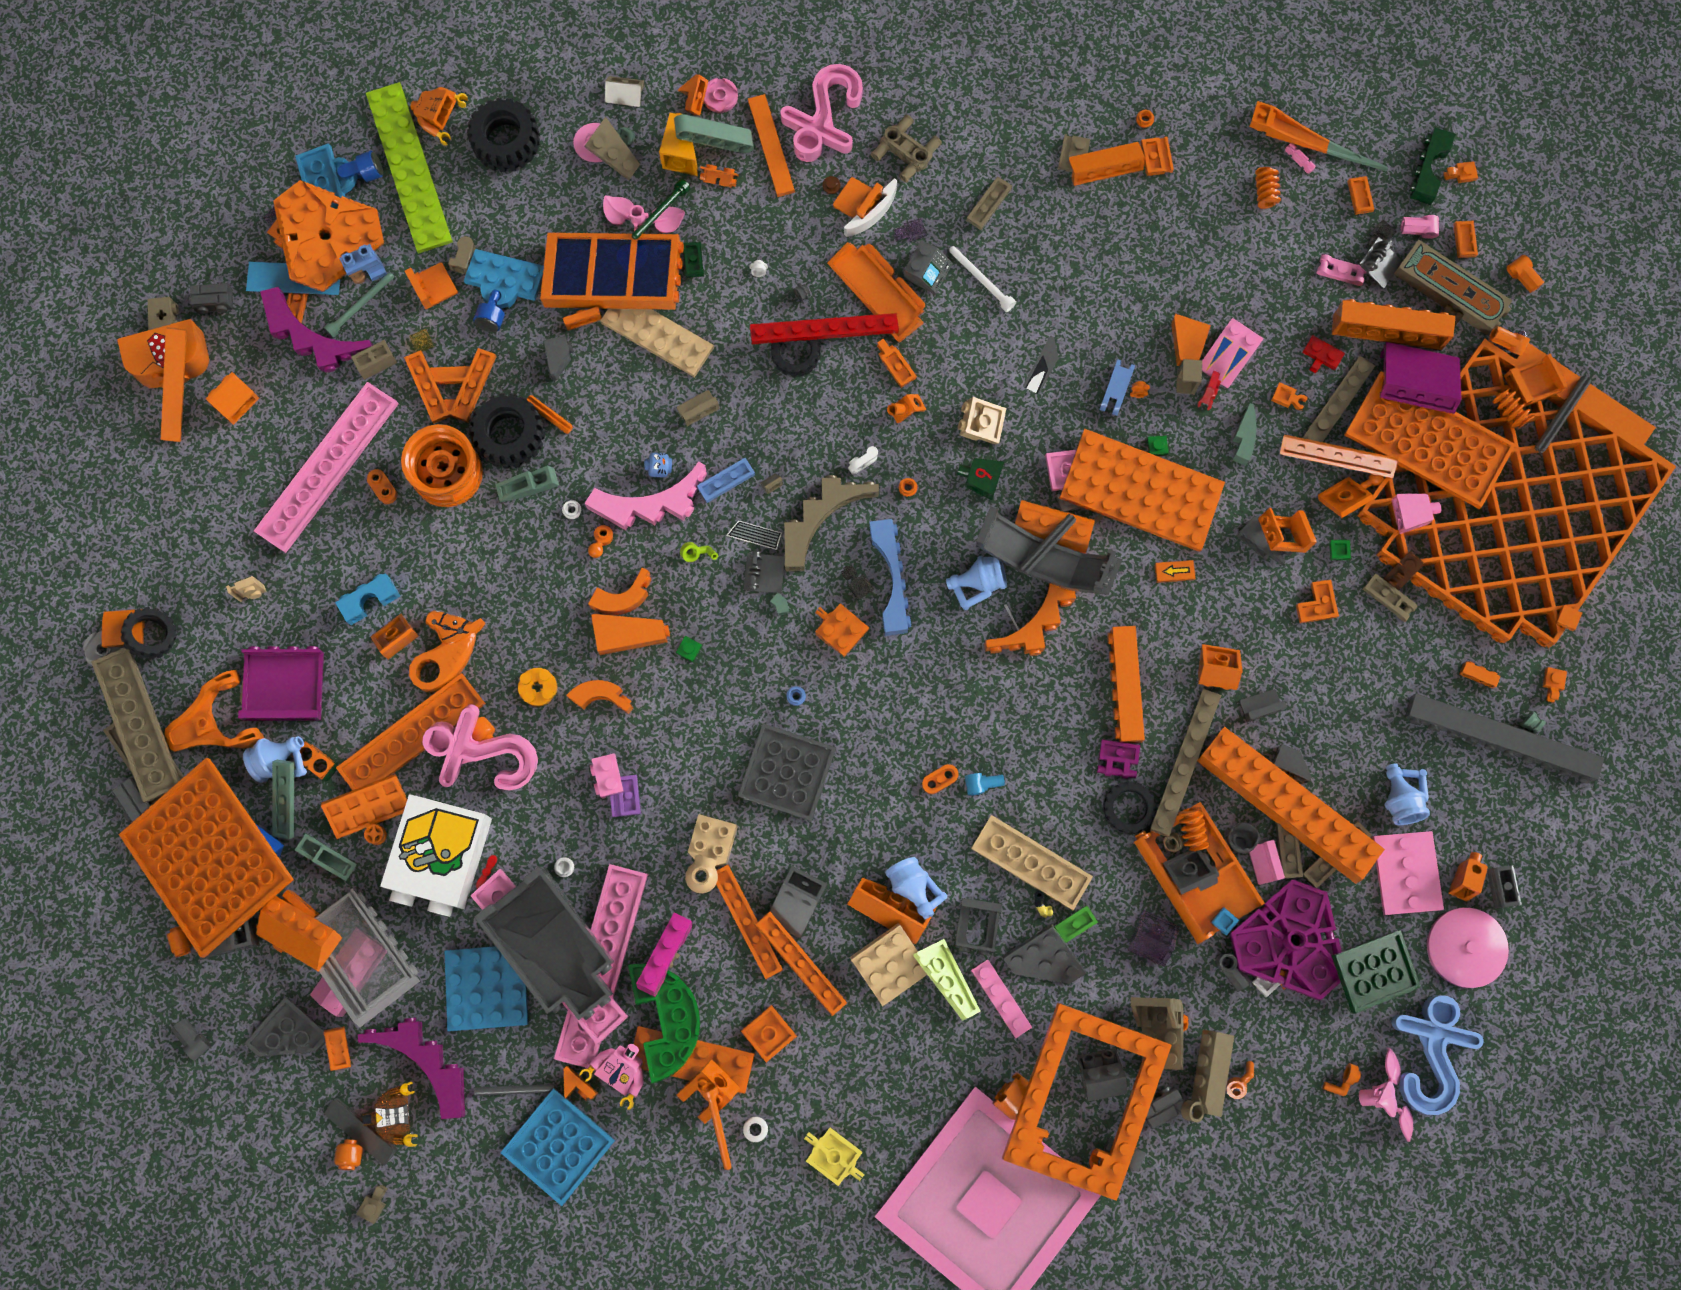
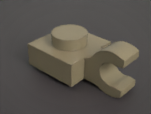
M383 1185L377 1186L373 1196L367 1195L356 1215L375 1224L386 1205L381 1200L388 1188Z

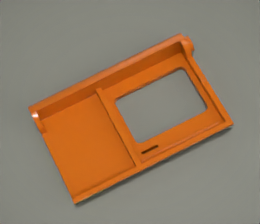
M1201 802L1190 808H1202L1200 811L1203 812L1204 816L1202 819L1205 820L1203 826L1206 827L1204 834L1207 835L1208 839L1206 841L1209 843V847L1206 850L1219 872L1217 884L1202 891L1197 887L1181 895L1163 866V862H1166L1167 859L1155 841L1161 834L1153 831L1149 833L1143 831L1135 836L1137 840L1134 841L1197 944L1220 931L1210 922L1223 907L1239 919L1265 904ZM1177 815L1173 827L1178 825L1179 820L1183 819L1184 816Z

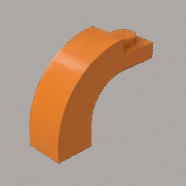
M641 568L631 588L621 594H611L597 587L588 605L591 609L606 615H622L635 610L648 597L647 591L643 588H647L651 582L650 572Z

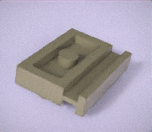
M1065 134L1058 170L1072 172L1069 157L1088 153L1090 139L1078 136L1071 137Z

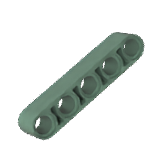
M685 114L674 118L676 137L678 139L739 153H749L754 149L752 133L749 129Z

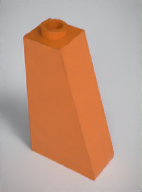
M602 614L591 615L597 651L600 655L667 643V637L670 636L669 627L664 624L663 620Z

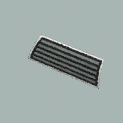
M738 521L726 536L777 550L782 533Z

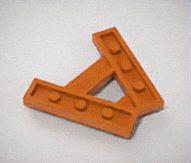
M478 348L470 366L429 368L422 350L404 357L433 424L449 417L469 422L496 359L494 353ZM437 384H462L456 399L443 400Z

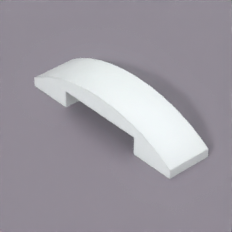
M895 178L882 190L883 200L863 219L856 215L844 227V235L846 237L867 230L884 216L896 194L897 180Z

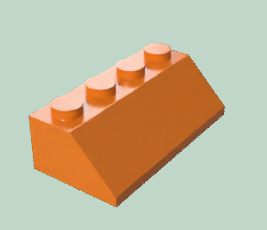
M277 896L260 910L256 935L318 972L342 939L332 928Z

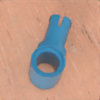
M975 773L965 776L968 796L983 794L988 788L1005 785L1003 774L986 777L982 773Z

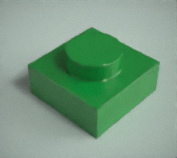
M1167 435L1147 438L1148 453L1155 456L1168 455Z
M1350 540L1329 541L1330 560L1351 559Z
M685 636L676 654L694 662L702 648V644Z

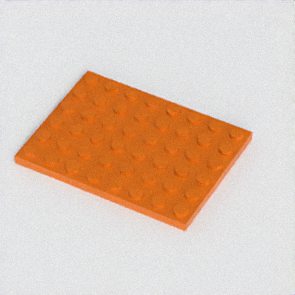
M205 758L118 834L200 957L205 958L294 880L209 758Z

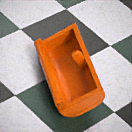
M1021 500L1015 524L1032 535L1045 540L1068 514H1071L1076 518V522L1056 544L1086 554L1095 520Z

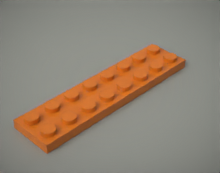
M461 673L337 766L336 769L352 790L391 776L426 750L422 741L423 735L430 726L442 721L448 722L455 728L460 714L466 706L472 704L480 709L486 703Z

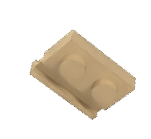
M253 576L234 583L235 586L233 587L226 586L228 593L240 602L243 601L242 598L244 597L256 599L266 592L265 586Z

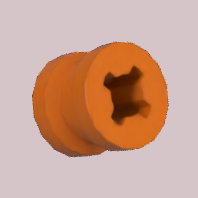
M372 824L365 829L364 838L373 845H381L387 838V832L383 827Z

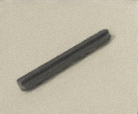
M1585 375L1580 378L1536 444V451L1539 453L1546 451L1590 385L1591 378Z

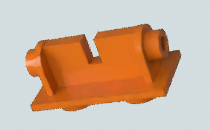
M706 164V167H701V169H704V173L700 174V180H703L704 183L716 184L717 178H720L719 185L730 188L732 186L736 187L737 180L734 179V176H739V174L734 173V169L724 168V171L716 170L717 166Z

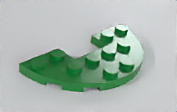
M646 964L628 965L635 1003L640 1005L656 1001L663 1035L662 1039L643 1043L651 1084H654L675 1074L692 1055L700 1031L699 1009L690 988L687 987L680 977L669 970L656 997L639 990L636 983Z

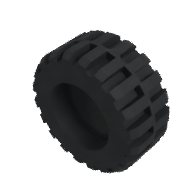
M496 98V101H486L487 104L484 106L481 104L478 107V111H474L471 115L473 120H469V129L467 130V136L476 158L485 167L489 165L491 170L496 171L498 168L500 172H506V169H510L512 172L516 171L518 166L521 168L526 166L525 162L533 160L532 154H537V146L540 145L539 130L527 106L523 107L521 102H514L511 98H506V100ZM513 125L520 129L516 139L509 144L495 145L488 141L490 133L498 126Z
M499 393L500 397L490 396L489 401L485 402L484 400L480 403V409L476 408L474 410L475 418L471 417L470 419L472 427L469 428V433L472 437V443L485 461L491 462L496 467L502 465L504 469H510V465H514L517 468L520 467L522 462H525V464L529 463L531 456L535 458L538 455L537 448H542L543 442L541 440L545 439L544 424L534 405L528 402L526 398L522 396L518 398L513 393H510L509 396L505 393ZM508 417L522 420L524 430L518 440L507 445L497 444L492 441L491 431L498 421Z

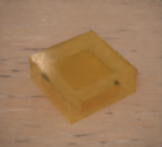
M427 329L409 336L416 352L420 350L423 352L435 347Z

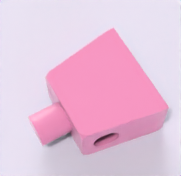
M1397 494L1391 499L1399 534L1426 526L1433 521V514L1441 513V504L1439 502L1430 503L1427 494Z

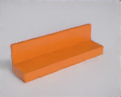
M1139 142L1069 157L1073 185L1076 186L1144 170L1145 156Z

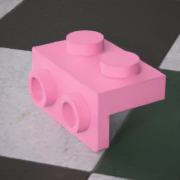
M615 753L592 759L593 764L590 765L592 776H596L597 783L594 784L596 795L600 794V797L604 799L606 796L624 792Z

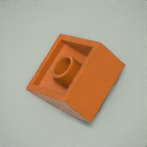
M1202 644L1198 669L1199 684L1207 687L1214 686L1226 690H1237L1242 675L1240 650Z

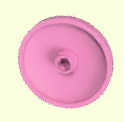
M1458 908L1444 913L1434 922L1427 938V953L1434 970L1444 980L1458 987L1476 988L1493 982L1502 973L1508 959V942L1499 923L1489 914L1474 908Z

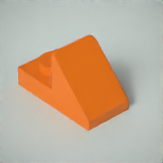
M696 74L678 89L679 92L688 96L685 110L697 116L701 114L709 81L701 75Z
M566 1066L563 1069L564 1098H568L578 1088V1093L584 1099H594L598 1092L573 1069Z

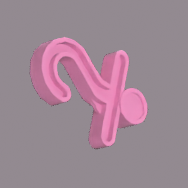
M834 64L821 69L817 73L812 84L816 110L813 117L791 106H785L781 109L782 124L797 131L793 138L794 153L801 161L812 162L818 159L822 153V144L843 154L851 152L852 137L833 127L828 89L832 85L840 84L847 89V105L850 108H856L860 105L863 94L862 80L851 67Z
M472 704L462 710L456 729L448 722L441 721L430 726L423 735V746L428 753L439 757L446 755L439 776V782L444 787H450L454 784L462 764L472 761L476 762L504 753H512L518 758L519 769L515 771H500L494 779V784L499 789L514 790L521 788L530 781L537 769L538 758L536 750L527 739L520 735L506 734L484 741L472 739L479 716L478 707Z

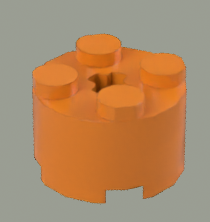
M1018 1072L1012 1075L1014 1079L1012 1082L1003 1085L994 1098L996 1101L992 1103L1011 1120H1015L1029 1083Z

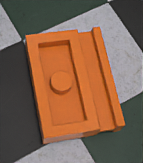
M1168 137L1142 139L1140 144L1145 156L1146 175H1159L1166 172L1173 173L1174 168Z

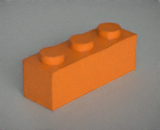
M1471 661L1463 663L1459 675L1492 689L1497 687L1501 677L1496 672L1488 671L1482 666H1476Z

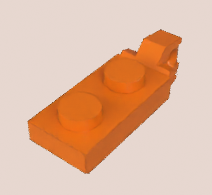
M884 339L877 342V347L881 351L878 355L900 388L916 379V374L896 347L893 345L889 347Z

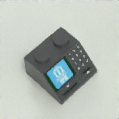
M921 240L904 270V279L936 295L953 263L937 247Z

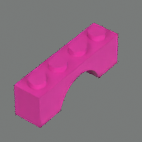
M673 913L636 983L639 990L656 997L675 954L684 944L692 929L691 920Z

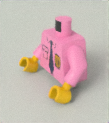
M629 1044L627 1048L619 1046L616 1050L610 1048L602 1051L589 1063L588 1069H583L580 1072L579 1076L584 1071H587L589 1078L586 1081H589L592 1077V1072L595 1070L594 1075L624 1096L629 1094L626 1098L621 1099L620 1106L622 1107L624 1102L628 1100L630 1105L627 1110H630L634 1105L633 1098L637 1097L644 1084L643 1070L641 1068L643 1061L636 1056L639 1049L636 1045Z

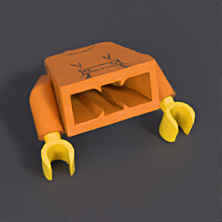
M438 87L431 91H423L418 101L411 102V110L417 117V122L423 130L434 137H439L441 144L446 146L448 145L447 142L442 139L447 137L451 140L450 135L447 132L441 133L439 130L444 129L456 101L459 107L465 108L466 103L461 100L468 101V98L464 93L456 95V92Z

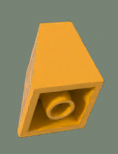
M670 113L659 150L662 169L698 176L693 142L676 137L674 118L682 115V113Z

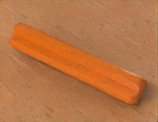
M528 396L527 401L534 405L541 416L566 434L572 431V424L534 396Z

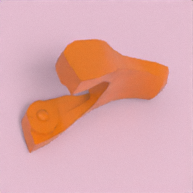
M237 670L221 673L205 683L191 706L165 728L164 735L172 751H181L201 745L244 749L253 747L259 739H265L263 733L256 727L243 730L232 739L224 736L218 729L212 714V703L219 691L228 690L240 684L241 679Z

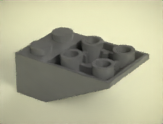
M792 866L770 912L787 932L801 939L828 885Z
M254 915L205 958L199 956V959L204 960L259 946Z

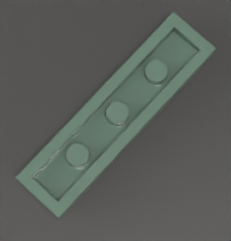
M278 759L272 761V837L284 839L294 837V762Z

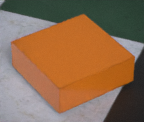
M1563 605L1555 623L1574 631L1579 623L1582 612Z

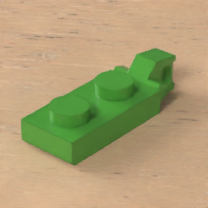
M1085 906L1054 926V928L1067 943L1098 923L1089 907Z

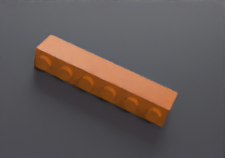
M1136 626L1112 627L1110 633L1107 634V640L1112 648V651H1109V662L1113 663L1110 679L1111 682H1114L1115 689H1112V700L1116 701V708H1113L1114 720H1117L1118 726L1115 727V739H1119V742L1142 743L1145 740Z

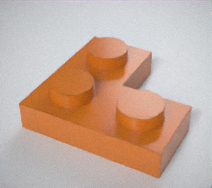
M1331 579L1312 582L1310 585L1314 601L1298 603L1296 605L1300 624L1339 617Z

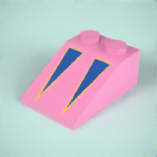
M1232 318L1202 360V371L1210 377L1213 370L1219 372L1218 380L1221 381L1220 384L1229 388L1264 338Z

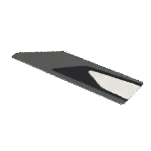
M1050 336L1023 384V387L1037 394H1040L1059 359L1054 337Z

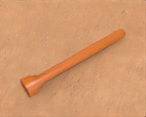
M714 1082L705 1083L701 1086L702 1096L709 1104L723 1167L725 1170H730L731 1161L716 1102L719 1093L717 1084Z

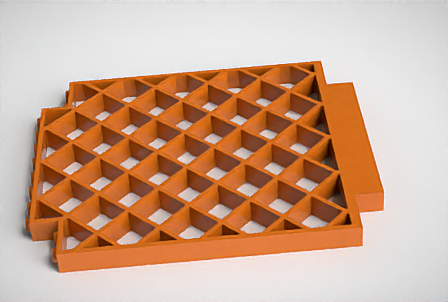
M1484 339L1460 370L1461 400H1464L1468 419L1485 428L1503 426L1505 438L1516 444L1509 456L1515 480L1494 484L1486 499L1490 516L1468 519L1463 500L1445 490L1429 492L1426 480L1416 474L1414 475L1418 493L1427 494L1430 503L1431 500L1453 497L1458 521L1436 524L1434 518L1426 526L1399 534L1391 501L1396 496L1393 480L1390 477H1384L1382 483L1372 494L1373 500L1365 504L1357 516L1363 524L1374 527L1379 535L1388 537L1376 556L1379 557L1382 563L1395 567L1398 563L1401 564L1400 561L1408 553L1405 536L1427 533L1432 558L1421 560L1425 563L1423 566H1435L1439 586L1418 571L1411 578V582L1415 586L1423 587L1431 597L1443 601L1444 606L1459 612L1460 617L1475 623L1477 629L1491 634L1492 639L1496 642L1505 643L1509 641L1516 630L1520 628L1523 634L1532 636L1539 645L1549 648L1556 644L1566 629L1555 623L1558 617L1557 613L1560 612L1562 606L1555 605L1550 581L1572 579L1576 600L1573 604L1566 606L1578 611L1676 466L1644 445L1655 430V426L1590 384L1567 418L1572 440L1550 443L1546 451L1542 453L1547 476L1526 479L1521 455L1539 453L1535 450L1536 445L1519 447L1515 428L1511 427L1514 421L1507 422L1506 420L1509 415L1502 416L1505 409L1499 410L1501 418L1480 421L1475 398L1494 395L1497 397L1509 389L1508 385H1504L1501 368L1508 372L1515 367L1521 368L1543 359L1547 354L1528 343L1521 356L1517 355L1514 358L1487 339ZM1557 362L1561 374L1567 380V387L1561 393L1547 399L1561 408L1581 377ZM1489 365L1494 387L1472 390L1468 368ZM1542 401L1531 404L1533 413L1527 415H1535L1529 422L1535 421L1539 440L1548 428L1546 420L1554 419L1559 411L1544 412ZM1580 421L1602 436L1583 438ZM1606 443L1611 467L1591 469L1586 446ZM1619 447L1641 461V463L1623 465ZM1574 448L1579 471L1559 474L1553 451ZM1397 465L1395 473L1408 471ZM1645 470L1650 492L1644 495L1631 496L1625 473ZM1613 474L1619 498L1598 501L1593 477ZM1581 479L1587 503L1566 506L1561 482ZM1549 483L1555 507L1533 510L1528 486ZM1384 488L1386 499L1375 500ZM1517 488L1522 512L1501 515L1496 491ZM1642 503L1635 512L1633 504ZM1388 506L1393 528L1367 510ZM1621 506L1626 527L1622 531L1606 533L1600 508ZM1589 510L1594 535L1573 537L1568 513ZM1557 515L1562 539L1541 542L1535 518ZM1524 519L1530 544L1508 547L1503 522ZM1492 524L1497 548L1475 551L1470 527ZM1460 528L1465 553L1443 556L1438 531ZM1394 538L1399 558L1386 550ZM1617 539L1610 549L1608 540ZM1596 542L1601 564L1599 567L1581 569L1575 544ZM1564 546L1569 571L1548 574L1543 549ZM1532 551L1537 576L1515 579L1510 554ZM1499 555L1505 580L1482 583L1477 558ZM1467 560L1472 585L1450 588L1444 563ZM1592 575L1585 586L1583 576ZM1539 583L1544 608L1523 611L1517 586ZM1506 587L1512 613L1490 616L1484 590ZM1474 592L1478 613L1452 595ZM1546 615L1551 636L1525 618ZM1514 619L1507 632L1492 623Z

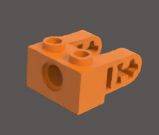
M711 1060L676 1096L684 1102L696 1090L702 1094V1085L714 1082L717 1084L719 1092L716 1102L720 1111L732 1100L740 1090V1087ZM709 1105L697 1116L704 1124L712 1118Z

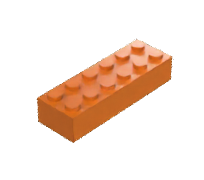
M1347 299L1341 302L1333 315L1331 335L1442 350L1454 337L1455 316L1449 315L1446 312L1432 313L1429 310L1418 311L1412 310L1409 307L1396 308L1389 304L1375 305L1373 302L1361 303L1353 299Z

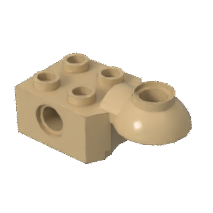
M698 814L688 853L695 861L688 867L685 876L687 886L692 891L706 893L715 887L718 880L715 867H721L728 863L738 828L736 824ZM705 872L707 875L706 879L703 882H698L696 880L697 873Z

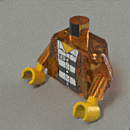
M408 1082L402 1084V1086L390 1088L378 1097L377 1103L374 1104L375 1112L362 1114L363 1126L376 1125V1133H379L381 1139L391 1144L415 1147L417 1144H412L411 1138L418 1137V1135L410 1134L408 1095L413 1094L415 1091H408V1085L413 1084Z

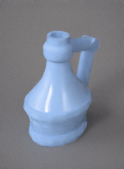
M979 556L968 571L961 575H952L946 579L948 589L954 590L963 610H968L969 607L987 599L992 595L993 591L999 588H1007L1004 564L993 556ZM961 587L975 588L981 591V593L966 600Z
M299 736L291 737L284 743L259 739L253 747L247 748L244 751V765L255 781L263 783L272 778V761L277 759L286 761L288 756L293 753L296 767L294 778L304 776L307 771L303 766L299 751L304 746V742Z
M1398 764L1388 765L1386 767V775L1391 780V792L1385 802V808L1393 816V823L1395 825H1408L1426 819L1430 815L1429 809L1426 808V802L1429 799L1426 780L1427 771L1424 769H1401L1398 767ZM1403 777L1418 778L1419 790L1408 784Z
M915 857L907 858L888 868L885 873L890 878L892 891L913 902L917 907V912L925 920L934 915L933 909L947 899V894L937 887L928 876V873L919 866V862ZM926 886L936 896L931 902H928L926 898Z

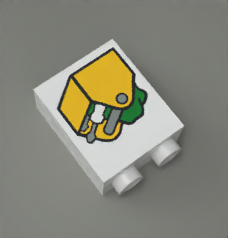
M409 794L380 886L392 890L389 901L413 907L415 897L430 900L427 911L448 917L451 916L453 907L465 910L492 818L479 812Z

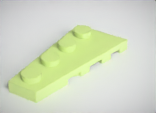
M944 939L913 954L914 958L962 1021L980 1012Z

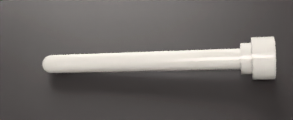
M950 247L949 252L1000 301L1001 308L1005 312L1010 311L1015 306L1016 301L1011 296H1005L956 247Z

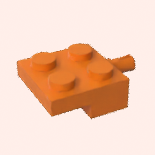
M841 603L829 614L821 607L815 612L823 619L822 624L815 631V635L828 646L834 648L843 657L851 651L869 630L865 623Z

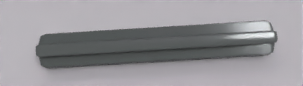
M1068 514L1020 566V570L1027 575L1076 522V518Z

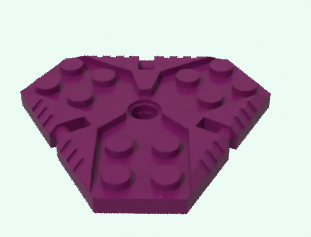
M1292 879L1266 901L1261 910L1257 909L1230 933L1231 943L1239 971L1273 984L1280 983L1286 989L1320 1001L1341 983L1331 956L1341 952L1339 938H1335L1333 933L1336 930L1328 893ZM1268 913L1273 917L1271 921L1266 917ZM1322 933H1325L1327 940H1322ZM1291 936H1295L1297 938V946L1292 944ZM1280 970L1286 971L1285 976L1279 975Z

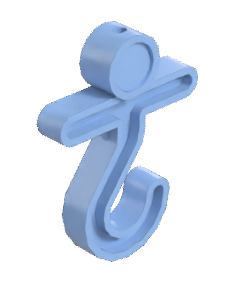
M1434 995L1429 997L1423 1004L1422 1014L1424 1019L1408 1015H1396L1392 1018L1394 1029L1418 1035L1423 1045L1425 1056L1439 1083L1438 1092L1433 1097L1428 1098L1421 1092L1420 1079L1416 1074L1405 1072L1400 1077L1399 1090L1403 1100L1413 1110L1427 1115H1439L1449 1111L1456 1104L1460 1094V1082L1446 1053V1046L1454 1044L1478 1049L1483 1045V1037L1479 1033L1452 1027L1458 1022L1460 1017L1458 1003L1449 996Z

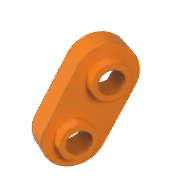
M374 469L368 473L367 482L378 499L384 504L393 503L397 499V491L385 473L379 469ZM375 476H379L378 480H373ZM388 490L389 494L384 496L383 493Z
M947 764L930 773L923 779V790L927 794L932 795L955 783L958 778L957 768ZM951 772L952 777L946 778L945 773ZM931 781L934 782L935 787L930 788L928 786V783Z

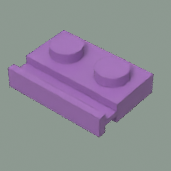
M637 775L622 776L621 781L624 792L610 795L613 818L641 814Z

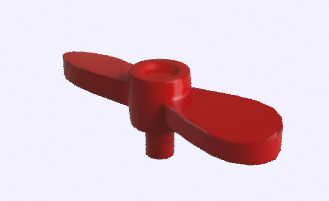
M491 855L488 858L486 868L482 870V875L476 883L477 889L491 875V870L497 863L495 855Z

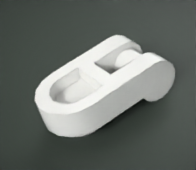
M871 446L867 449L865 455L860 458L855 457L849 462L850 466L848 469L852 475L857 474L877 460V448Z

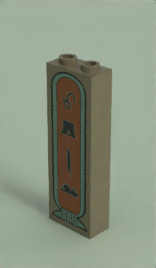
M1420 240L1416 242L1394 273L1395 276L1444 308L1449 304L1456 312L1460 311L1464 315L1461 319L1485 335H1488L1492 329L1501 324L1499 319L1501 317L1505 318L1511 310L1508 307L1512 302L1511 299Z

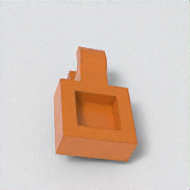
M1474 161L1457 163L1454 167L1447 168V172L1443 173L1445 180L1457 178L1458 183L1471 182L1478 179Z
M1551 667L1545 669L1542 687L1548 688L1546 701L1552 703L1555 700L1558 701L1559 691L1565 689L1567 671Z

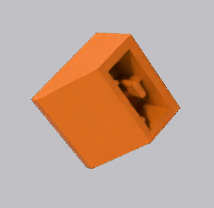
M233 372L225 376L217 388L211 390L206 398L233 425L259 399Z

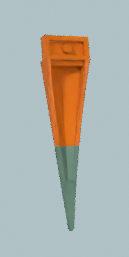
M1257 101L1249 127L1265 132V136L1387 171V166L1356 154L1322 137L1295 121L1275 106Z

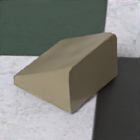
M773 474L760 484L765 492L769 494L781 487L783 481L781 476Z

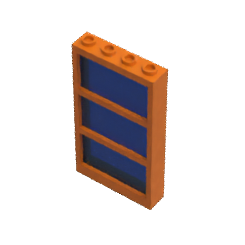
M548 233L540 300L544 308H594L598 306V308L675 310L676 303H679L677 286L681 284L679 269H682L680 253L684 251L683 241H680L678 234H642L638 239L634 240L632 234Z

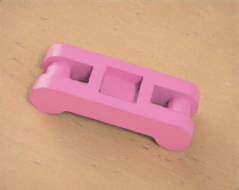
M1326 254L1321 255V265L1317 269L1318 275L1358 286L1363 285V276L1366 274V271L1359 264L1338 260ZM1328 265L1333 266L1332 270L1327 268ZM1351 272H1355L1356 276H1352Z

